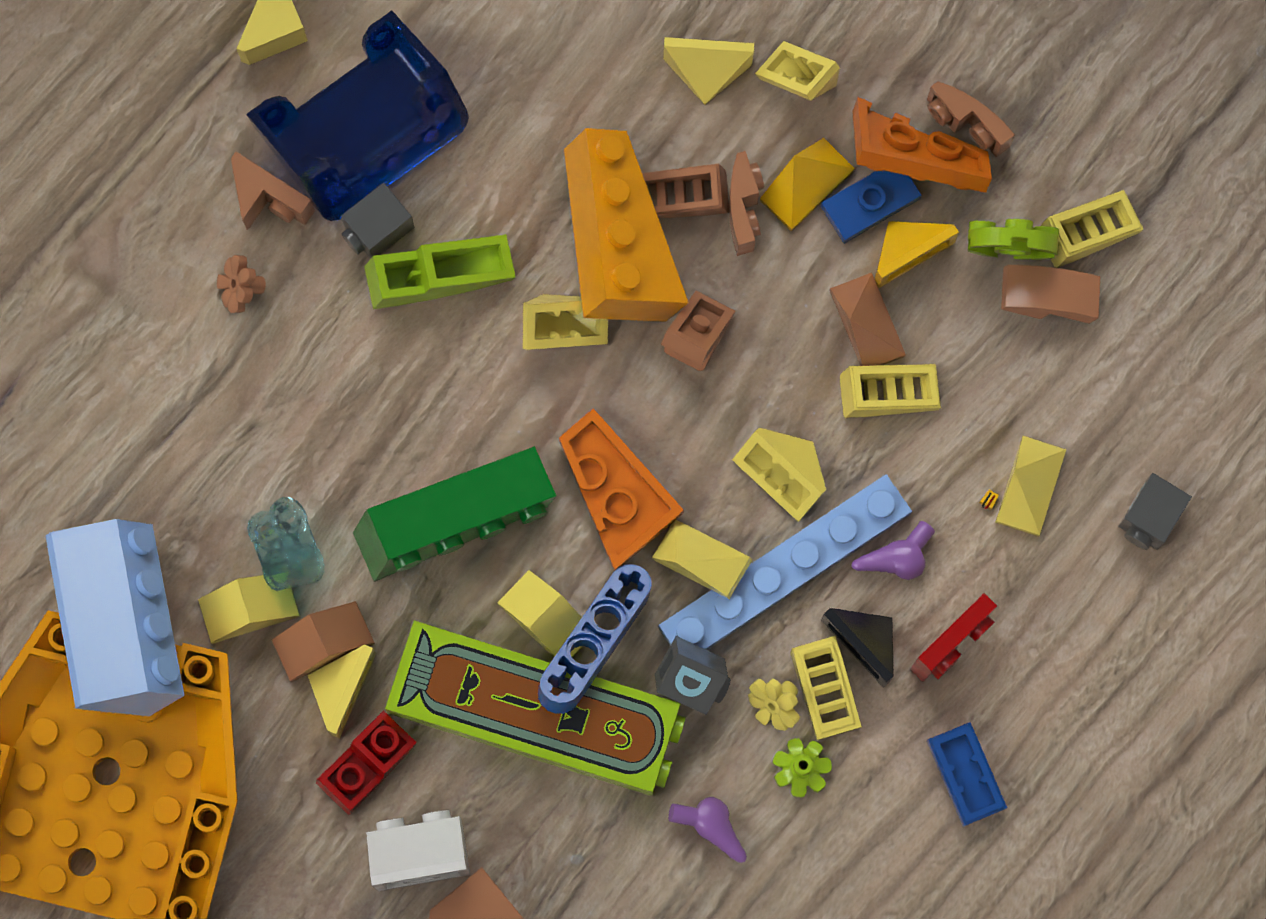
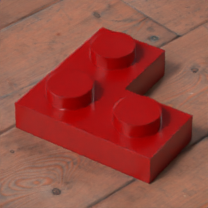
M983 593L916 659L910 670L922 682L931 674L939 680L961 657L962 654L957 650L958 646L968 636L976 642L995 623L990 615L997 605Z

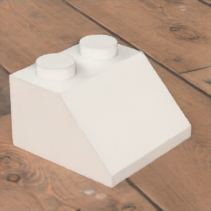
M450 810L423 814V823L405 826L404 818L377 822V831L366 832L372 886L378 891L470 875L461 818L459 816L451 818Z

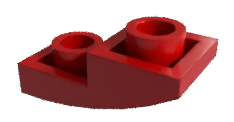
M383 710L351 742L350 747L317 778L316 784L350 815L404 759L417 742Z

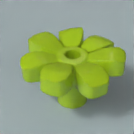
M799 738L789 740L787 743L789 753L777 751L774 755L773 764L782 768L774 776L775 782L779 787L791 784V794L797 798H803L806 795L808 786L814 792H820L826 785L825 780L820 774H826L832 770V763L829 758H819L823 746L816 741H811L804 748ZM799 764H805L806 769H801L799 767Z

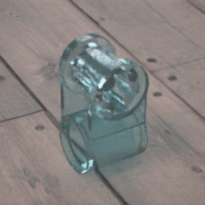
M282 497L272 504L269 511H260L250 518L247 526L248 535L257 552L264 579L273 590L280 591L313 584L322 578L324 573L323 556L317 548L308 523L307 514L297 500L291 497ZM294 517V521L290 524L289 522H286L287 520ZM266 525L268 528L261 532V527Z

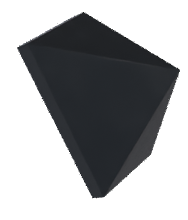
M835 608L828 609L823 614L821 621L884 688L894 677L892 617Z

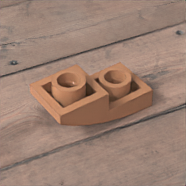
M939 81L931 86L927 97L929 101L927 107L938 124L941 126L947 124L955 134L969 123L971 126L969 132L977 145L983 150L989 148L995 157H998L1010 148L1015 134L989 108L953 86Z
M746 151L736 155L729 195L730 228L737 256L753 252L756 242L755 237L761 235L754 210L746 211L745 208L758 204V190L764 188V182L757 162L750 164Z
M1007 265L1003 268L1001 310L1037 319L1053 314L1088 324L1099 318L1100 276L1044 266Z

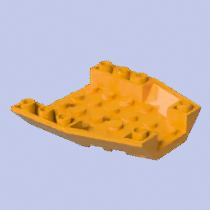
M50 610L46 612L0 681V891L112 919L208 918L238 804L227 653L187 643H182V646L175 644L185 696L151 716L75 709L59 613ZM106 759L116 760L120 766L119 778L110 785L100 784L95 775L98 764ZM80 850H90L96 858L94 870L86 876L76 875L71 868L72 857Z

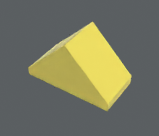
M257 0L236 48L241 62L251 65L308 41L292 0Z
M530 570L497 602L507 614L553 657L558 653L582 618L559 592ZM583 646L574 648L571 651L572 658Z
M287 572L239 578L198 599L212 644L300 617Z

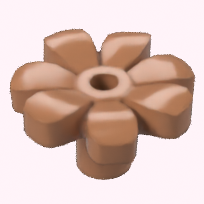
M243 255L229 257L224 265L226 275L218 274L217 289L225 290L222 293L221 299L225 308H228L230 313L244 312L245 304L251 302L253 294H263L266 287L264 277L256 276L255 269L247 268V257Z

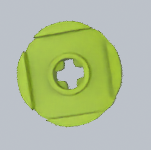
M1006 219L1005 227H996V223L990 221L976 220L969 222L968 252L995 258H998V253L1013 255V258L1018 260L1051 259L1057 255L1059 228L1049 226L1033 227V221L1026 219Z

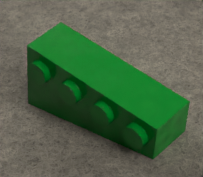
M534 446L368 508L354 529L353 534L372 579L376 582L394 573L412 568L436 555L442 556L463 547L464 543L478 537L484 540L496 536L506 530V525L520 519L522 524L533 522L548 513L546 508L555 499L556 493Z

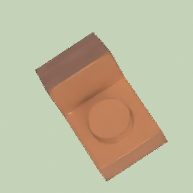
M235 152L231 162L241 217L246 229L248 230L267 202L271 203L268 209L285 222L291 223L293 219H296L303 225H306L315 212L311 199L243 155Z
M695 291L688 300L689 303L683 307L667 329L661 345L665 346L664 352L698 371H703L731 322L735 310Z

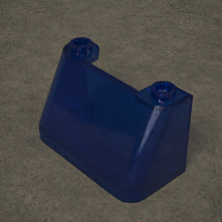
M392 10L371 24L366 30L362 39V47L367 59L296 109L286 97L275 96L263 101L246 114L256 131L303 193L311 199L313 206L329 221L341 220V215L383 182L387 187L459 136L468 123V111L447 70Z

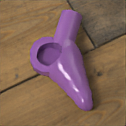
M920 521L906 540L891 542L887 546L863 555L854 560L851 566L857 571L893 573L906 580L917 578L923 573L925 568V558L921 549L935 531L929 524Z
M707 797L700 801L696 808L672 803L668 816L669 822L694 826L701 837L717 846L730 858L739 863L746 861V852L737 839L729 821L728 807L721 800L715 797Z

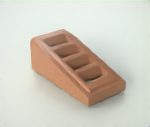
M719 163L642 173L648 191V184H656L657 206L654 208L658 219L729 213L726 170ZM704 181H711L712 200H705ZM685 182L693 183L694 202H687ZM667 183H674L675 204L668 205Z

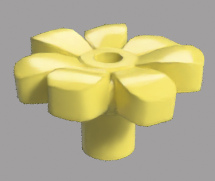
M757 679L750 685L749 702L753 707L760 708L755 717L761 724L767 725L772 720L774 728L786 731L799 721L800 716L793 709L798 703L796 698L798 689L792 682L784 681L780 684L777 680L771 679L766 684L763 680Z

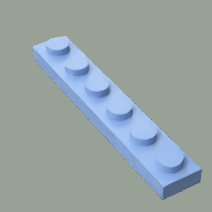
M885 474L751 563L730 599L710 590L659 624L658 628L670 645L675 636H678L708 650L911 515L912 510L888 475Z

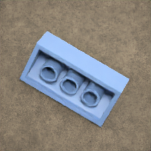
M113 519L53 531L47 534L45 537L75 709L151 716L185 696L153 524Z

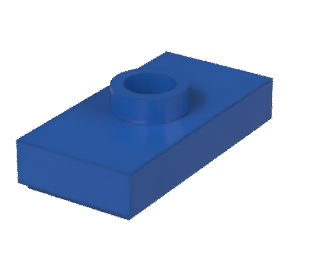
M875 171L821 202L820 207L845 244L921 199L922 195L910 176L889 171Z
M971 722L927 740V744L963 827L1007 809Z

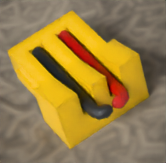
M989 489L979 503L982 504L984 509L991 510L999 495Z

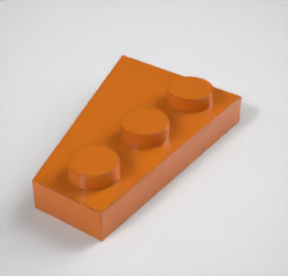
M860 97L857 98L852 111L857 165L866 166L874 171H889L907 175L920 181L930 180L948 184L960 190L971 189L984 193L987 192L992 180L988 151L940 131L932 132L930 135L923 133L909 125L910 118L895 113L893 118L890 119L871 111L872 102Z
M594 408L559 437V442L614 571L627 563L684 513V509Z

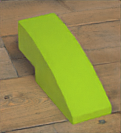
M506 234L420 245L415 251L375 255L364 266L373 309L457 295L508 282L516 278Z

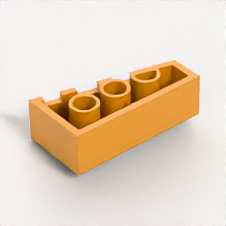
M585 128L564 148L583 318L666 322L689 302L627 131Z

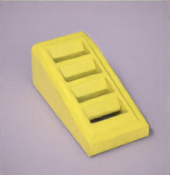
M1124 190L1047 217L1041 224V226L1059 228L1057 255H1055V258H1051L1055 268L1084 258L1132 237L1143 230ZM1112 207L1121 228H1115L1107 209ZM1091 216H1096L1104 234L1100 235ZM1074 223H1079L1087 240L1082 241Z
M936 364L849 366L840 374L843 415L845 418L936 411L941 408ZM915 377L920 378L922 399H915L913 378ZM895 379H901L903 400H897ZM882 380L884 400H878L876 381ZM861 382H864V393H865V400H864V401H863V396H862Z
M836 636L792 648L790 654L817 741L861 728V722ZM829 654L831 662L807 669L805 660ZM832 672L835 673V681L812 687L811 678ZM840 690L841 699L817 705L815 697ZM843 708L846 709L847 717L822 723L820 715Z

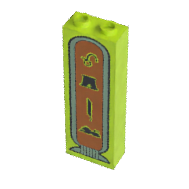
M415 620L413 621L385 710L390 715L653 796L655 786L665 788L672 761L664 759L669 741L678 744L686 717L678 715L680 703L598 677L594 679L574 709L564 714H555L547 711L538 699L540 679L550 662ZM566 672L560 686L557 688L552 687L551 693L559 696L561 692H567L569 680L572 676Z

